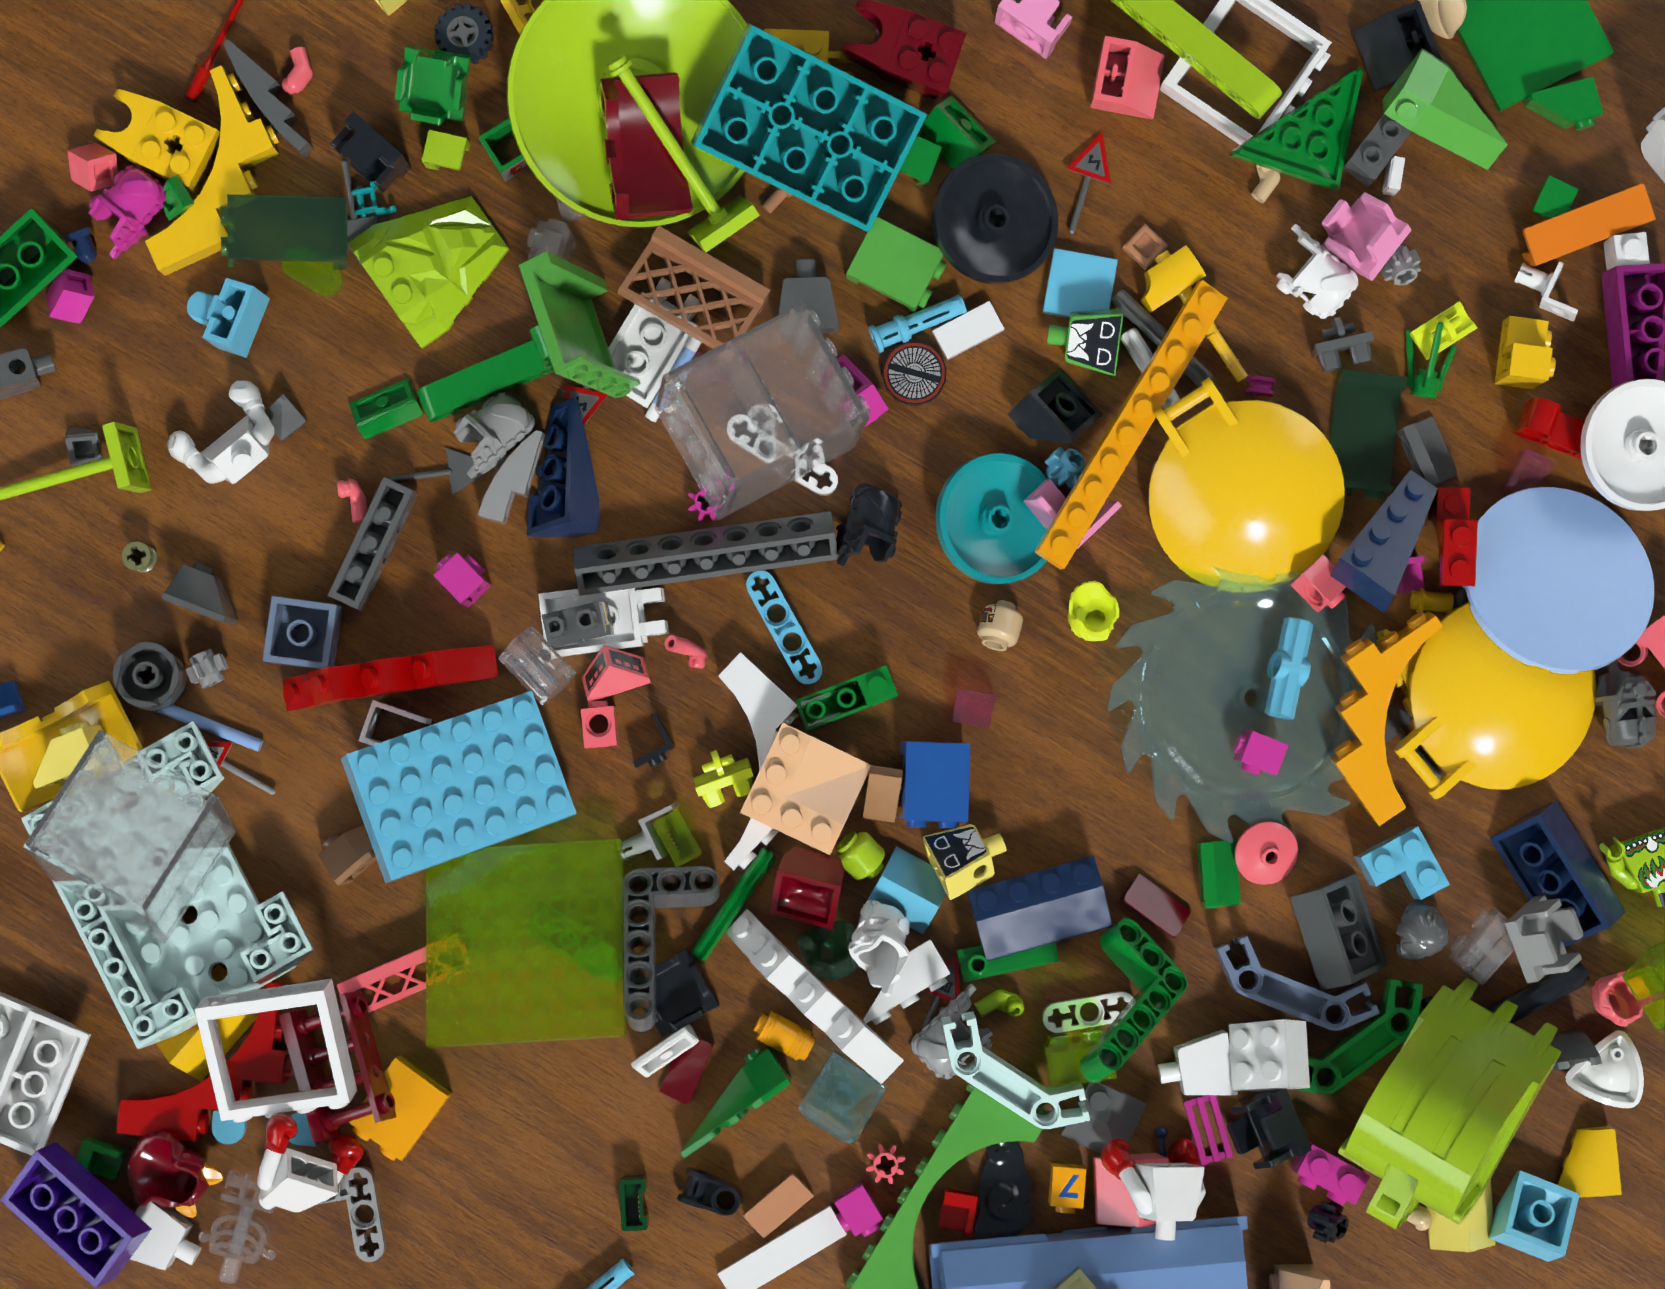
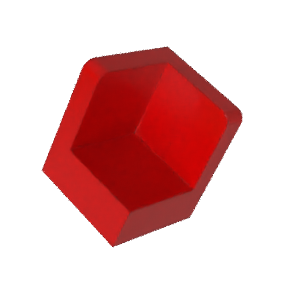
M944 1187L938 1221L939 1227L964 1231L965 1235L971 1236L978 1200L977 1193Z

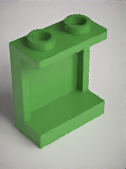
M876 217L846 273V279L857 285L860 282L909 307V311L915 313L919 306L925 308L933 292L928 287L933 278L940 279L947 262L943 261L944 256L938 247Z

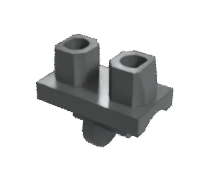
M1337 316L1331 319V328L1321 330L1323 339L1334 337L1335 340L1318 343L1313 348H1310L1312 358L1317 357L1322 372L1326 373L1342 368L1338 352L1349 350L1352 366L1369 363L1371 361L1370 344L1374 341L1372 331L1345 337V334L1355 332L1354 323L1343 325L1341 318Z

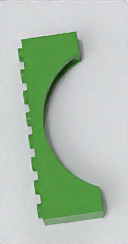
M969 1083L966 1090L970 1094L964 1104L958 1101L948 1116L953 1122L947 1132L940 1129L931 1146L936 1148L930 1159L922 1158L914 1171L918 1179L912 1188L906 1184L896 1201L901 1204L895 1216L891 1213L887 1215L879 1228L884 1234L878 1244L871 1241L862 1256L866 1260L865 1265L860 1272L854 1269L844 1286L848 1289H921L914 1263V1233L921 1207L936 1182L948 1169L967 1155L998 1143L1013 1141L1035 1142L1042 1129L1036 1127ZM1041 1104L1036 1109V1113L1039 1115H1046L1050 1112L1049 1109Z

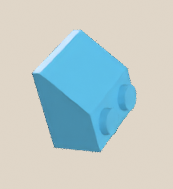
M1519 1170L1496 1207L1489 1239L1547 1262L1564 1257L1580 1194Z

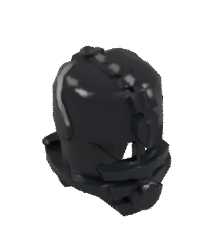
M869 483L859 484L853 490L850 496L847 521L836 527V530H838L836 537L837 554H839L837 558L838 565L844 566L850 555L860 553L863 545L869 546L870 554L876 562H886L888 558L894 556L898 532L895 531V526L898 525L902 511H900L902 503L895 494L877 486H872Z

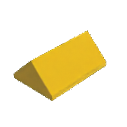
M218 964L212 970V977L216 982L225 979L227 971ZM259 1013L216 1019L224 1055L228 1053L256 1021ZM198 1024L176 1036L156 1043L171 1065L202 1082L210 1073Z

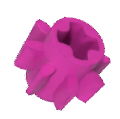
M699 483L698 488L700 491L697 495L693 493L688 494L695 502V505L690 506L688 510L689 512L699 511V522H702L705 516H710L716 522L715 513L718 510L726 512V508L720 505V501L727 496L725 493L719 495L715 493V483L711 485L710 489H704L703 485ZM708 494L712 495V500L716 504L715 507H708L706 511L702 510L703 506L699 502L700 498L706 499Z

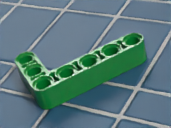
M539 325L529 330L532 341L417 390V395L429 422L441 420L486 401L492 396L495 397L498 393L507 392L554 372Z
M1123 918L1104 932L1100 937V944L1106 955L1140 991L1082 1057L1080 1061L1081 1072L1087 1080L1093 1083L1101 1082L1120 1069L1187 989V979L1182 970L1138 923L1129 918Z

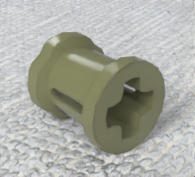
M138 541L131 542L123 549L122 561L131 570L148 573L154 569L158 562V554L154 548L149 547L147 544ZM138 551L146 553V557L141 559V563L134 561V558L139 556Z

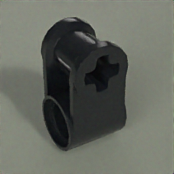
M687 1168L688 1178L683 1192L678 1194L677 1200L687 1205L706 1209L724 1216L732 1215L738 1210L742 1203L743 1195L741 1189L736 1184L717 1178L700 1169ZM697 1181H698L699 1184H698L696 1193L694 1194L693 1192H694L696 1183H697ZM722 1191L732 1192L736 1199L735 1205L731 1207L721 1205L718 1199L719 1193Z

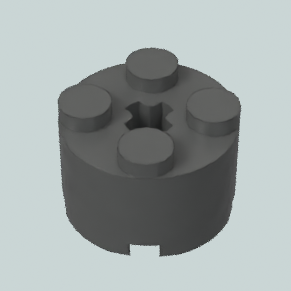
M140 642L123 652L114 664L113 682L119 694L129 704L144 710L159 711L175 705L186 686L187 676L183 661L174 652L153 642ZM155 673L154 680H145L146 674Z

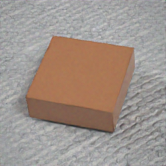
M1144 224L1122 249L1146 270L1155 261L1154 258L1159 256L1168 247V244Z

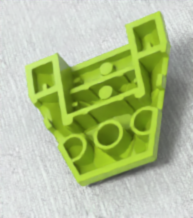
M472 196L375 224L347 243L422 349L450 330L455 323V318L464 306H468L473 299V294L482 282L488 279L509 251L505 242Z

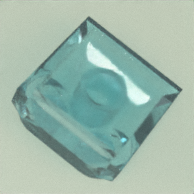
M832 1052L807 1094L803 1097L798 1109L807 1120L836 1139L854 1144L888 1087L880 1084L876 1079L835 1052Z

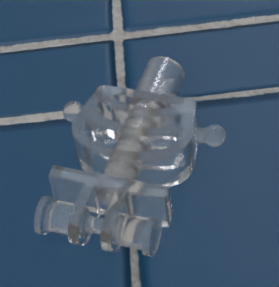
M231 1170L228 1173L225 1187L239 1188L240 1193L224 1191L221 1194L220 1200L241 1205L240 1213L232 1212L220 1216L213 1222L211 1234L201 1232L198 1235V1240L202 1243L210 1241L209 1252L224 1256L218 1280L229 1284H237L243 1262L255 1264L262 1255L267 1260L275 1258L276 1254L273 1250L265 1249L270 1237L269 1228L259 1218L251 1215H253L254 1209L273 1213L277 1207L266 1210L260 1205L258 1199L260 1188L257 1182L251 1181L252 1174L246 1173L245 1176L234 1174V1171ZM249 1188L255 1190L253 1198L247 1196ZM235 1220L237 1222L235 1227L221 1228L222 1223L225 1221ZM249 1225L256 1228L260 1237L256 1233L249 1231ZM222 1235H233L232 1239L220 1240ZM248 1240L249 1242H251L255 1246V1248L252 1245L245 1243V1241Z

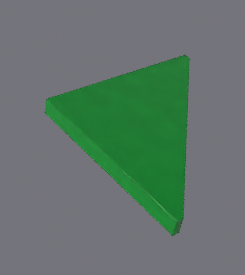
M1363 69L1351 70L1232 150L1230 156L1331 190L1339 189Z

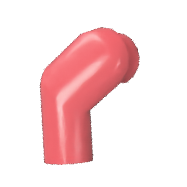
M297 47L290 50L294 68L281 83L282 89L287 94L300 93L312 78L313 72L305 47Z
M673 635L666 638L665 648L668 651L690 656L688 660L689 667L697 669L705 667V658H708L705 649L686 638Z

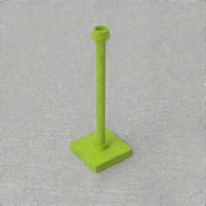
M622 54L608 64L610 68L609 73L612 77L619 76L709 213L706 219L687 231L692 241L707 253L760 215L753 204L740 195L725 206L719 207L629 69L633 64L631 59H627Z
M118 422L102 425L110 456L0 487V501L110 469L114 471L118 489L137 493L152 490L137 428Z

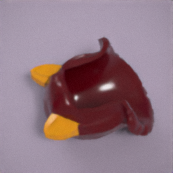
M160 1130L150 1132L148 1135H144L142 1139H139L136 1147H133L131 1150L132 1155L127 1164L129 1184L132 1186L136 1203L139 1206L144 1207L152 1200L162 1207H175L181 1215L191 1218L196 1216V1203L205 1194L207 1188L210 1185L221 1182L224 1177L220 1169L207 1164L197 1152L184 1148L180 1141L174 1138L171 1133Z

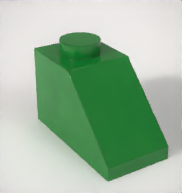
M1593 76L1532 92L1523 100L1525 107L1564 129L1574 126L1576 131L1590 128L1595 125L1594 121L1604 114Z

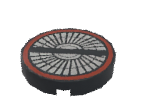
M909 341L898 345L888 354L883 364L882 379L886 391L894 400L910 406H920L931 402L940 394L946 382L947 369L943 357L934 347L924 342Z

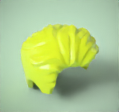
M1084 582L1077 586L1070 595L1068 621L1071 630L1076 636L1086 641H1104L1108 639L1111 630L1114 628V623L1119 618V605L1116 597L1112 596L1100 582Z

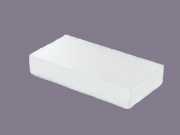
M990 301L936 328L932 333L946 360H949L1003 332L1004 327Z

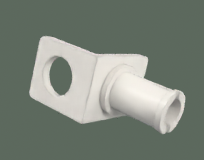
M1559 261L1555 272L1550 274L1523 263L1514 282L1542 292L1541 296L1543 297L1539 308L1574 321L1578 312L1577 309L1549 298L1564 263Z

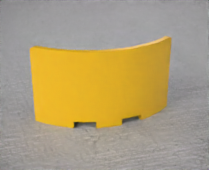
M110 681L81 691L71 699L55 707V712L43 717L42 722L39 716L20 725L0 732V775L19 812L30 810L67 793L77 786H82L137 756V752L143 750ZM87 721L90 726L101 724L115 761L60 783L35 789L33 784L35 776L51 739L61 736L60 729Z

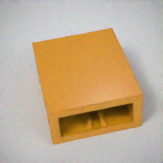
M399 1055L384 1072L389 1091L395 1100L397 1117L375 1123L373 1114L349 1122L354 1126L352 1131L365 1141L372 1139L380 1145L378 1150L393 1161L396 1158L400 1161L406 1158L452 1095L450 1091ZM368 1096L365 1098L363 1103L369 1101Z

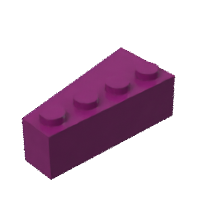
M1665 263L1615 266L1601 273L1612 388L1634 380L1655 379L1662 381L1665 361Z

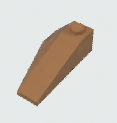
M365 825L345 832L341 836L337 833L333 834L321 845L324 850L318 855L338 886L351 883L377 860Z

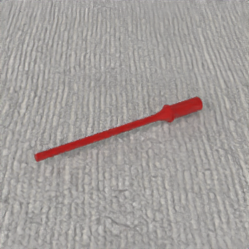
M236 0L208 58L200 66H197L198 70L184 96L186 99L196 103L211 75L210 70H212L213 60L244 0Z

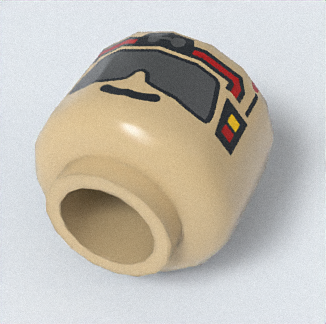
M999 600L997 604L987 605L983 609L977 634L982 639L984 646L992 650L1005 651L1007 647H1012L1018 642L1023 625V616L1015 610L1016 606L1013 603Z

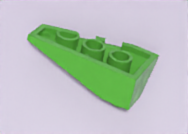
M1423 48L1383 98L1385 115L1408 130L1487 170L1508 145L1488 116L1482 112L1473 100L1469 91L1457 79L1450 66Z

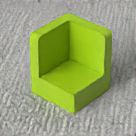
M429 130L422 162L426 168L439 171V166L460 170L464 153L469 151L470 143L464 137Z

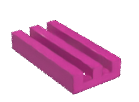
M1203 1095L1183 1101L1193 1140L1198 1148L1200 1164L1203 1166L1210 1162L1233 1157L1216 1095ZM1204 1102H1210L1224 1151L1218 1152ZM1194 1105H1198L1211 1155L1206 1156L1192 1109Z

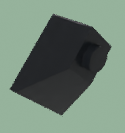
M1058 368L1030 391L1008 416L1030 439L1071 444L1102 417L1103 413Z

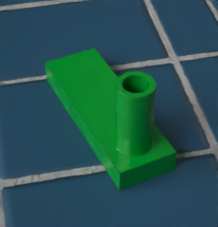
M1055 943L991 961L986 960L981 944L956 950L963 982L1059 962Z

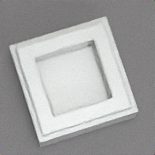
M1394 156L1387 163L1382 188L1384 195L1395 196L1400 190L1405 158Z

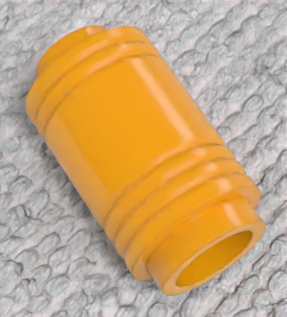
M772 1010L768 1015L761 1014L753 1030L758 1033L756 1040L790 1056V1058L796 1061L798 1059L804 1061L807 1058L816 1040V1037L811 1035L812 1031L774 1013Z

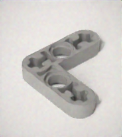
M354 1166L348 1175H343L338 1184V1194L316 1205L346 1200L356 1255L365 1262H373L378 1260L386 1250V1237L376 1178L370 1168ZM356 1173H360L362 1178L367 1177L368 1182L363 1185L364 1195L371 1193V1198H362L354 1202L353 1196L358 1197L360 1195L358 1185H352L351 1180L356 1177ZM360 1205H368L373 1209L374 1217L371 1222L363 1223L357 1218L356 1210ZM376 1226L377 1231L373 1230L370 1234L372 1242L378 1243L379 1247L374 1250V1255H370V1251L367 1249L363 1250L362 1247L368 1240L367 1233L360 1234L359 1229H369Z

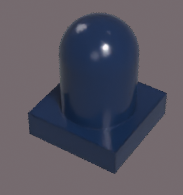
M86 227L63 236L66 243H72L78 259L83 263H91L97 256L95 246L90 237L95 234L92 227Z

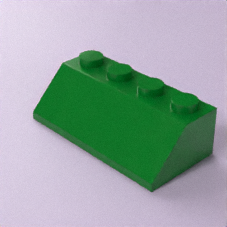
M33 208L29 209L0 236V328L78 258L61 235Z

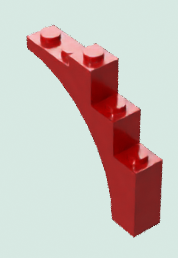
M494 645L438 650L413 656L378 659L361 664L325 667L309 671L307 674L282 679L283 698L288 712L378 695L480 682L498 678L499 675Z
M273 980L266 984V988L285 986L286 982ZM282 1009L260 1012L250 1034L237 1053L226 1063L235 1101L251 1099L252 1086L248 1085V1080L282 1084L288 1080V1076L292 1077L294 1070L288 1049L278 1047L279 1042L284 1041V1034L279 1020V1015H282ZM211 1076L198 1085L177 1093L156 1097H126L120 1100L116 1133L144 1136L150 1132L160 1130L171 1133L177 1140L195 1142L201 1139L202 1134L207 1133L209 1126V1114H205V1109L219 1111Z

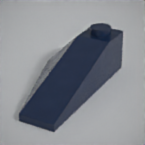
M572 398L552 406L543 442L547 451L543 465L537 466L535 475L540 476L536 495L530 494L528 502L527 536L580 537L599 531V494L579 401Z

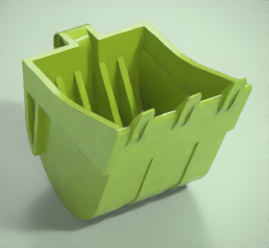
M1466 978L1455 991L1443 985L1422 1011L1401 1051L1393 1060L1370 1097L1352 1134L1345 1140L1338 1151L1341 1156L1382 1179L1366 1213L1395 1230L1412 1215L1419 1202L1458 1225L1462 1223L1477 1205L1501 1158L1562 1052L1550 1045L1558 1030L1557 1027L1545 1023L1534 1036L1510 1022L1518 1006L1509 1000H1506L1495 1013L1470 1000L1478 983L1469 978Z

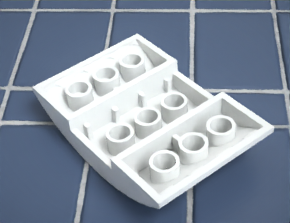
M0 992V1143L32 1156L36 1150L47 1145L91 1034L54 1014L3 992Z

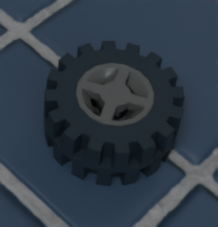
M455 4V8L450 9L448 7L445 9L446 13L444 15L440 14L437 18L439 22L435 24L434 28L435 41L439 50L471 56V63L476 65L479 63L478 60L481 58L484 60L488 56V51H491L493 48L494 33L492 25L481 9L473 8L470 4H465V6Z

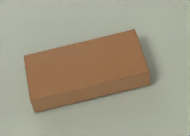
M870 766L862 818L895 823L903 770Z

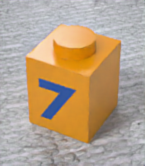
M1051 1162L1048 1203L1050 1206L1056 1207V1212L1075 1213V1208H1084L1086 1168L1084 1165Z

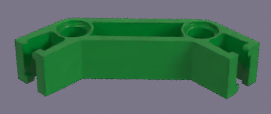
M1385 977L1380 1014L1369 1018L1318 1057L1308 1056L1310 1088L1294 1090L1332 1094L1404 1042L1419 1017L1423 984L1405 981L1404 986L1410 987L1406 1006L1402 1008L1395 1006L1396 986L1402 987L1403 981ZM1402 1013L1405 1017V1024L1401 1029L1394 1030L1391 1026V1019L1395 1014ZM1322 1068H1329L1331 1072L1330 1081L1324 1085H1319L1316 1080L1317 1072Z

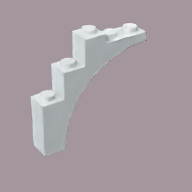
M740 652L721 672L719 678L736 696L749 719L757 744L760 771L778 733L776 730L782 723L790 725L797 718L798 715L794 712L797 705ZM751 818L741 840L724 862L733 870L738 866L744 870L757 856L753 849L760 842L767 845L779 831Z
M748 909L726 930V935L750 959V962L757 970L786 995L809 1020L824 1031L841 1051L880 1084L904 1061L885 1040L865 1024L811 973Z

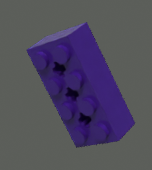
M57 1142L35 1151L0 1200L95 1288L118 1276L152 1230L151 1227Z

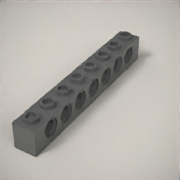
M831 511L574 547V570L579 596L831 561L837 560L838 555Z

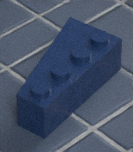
M1410 470L1341 555L1331 577L1385 614L1396 594L1438 488Z

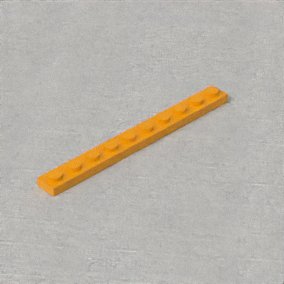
M1200 280L1196 283L1034 552L1058 569L1062 570L1067 566L1156 418L1154 412L1163 407L1228 298L1205 281Z

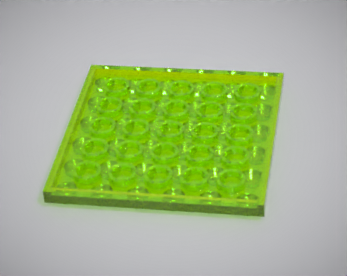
M621 839L486 847L426 869V1046L428 1048L626 1037V1013L624 1009L623 844Z

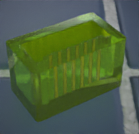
M675 810L653 823L676 867L687 863L703 853L680 810Z

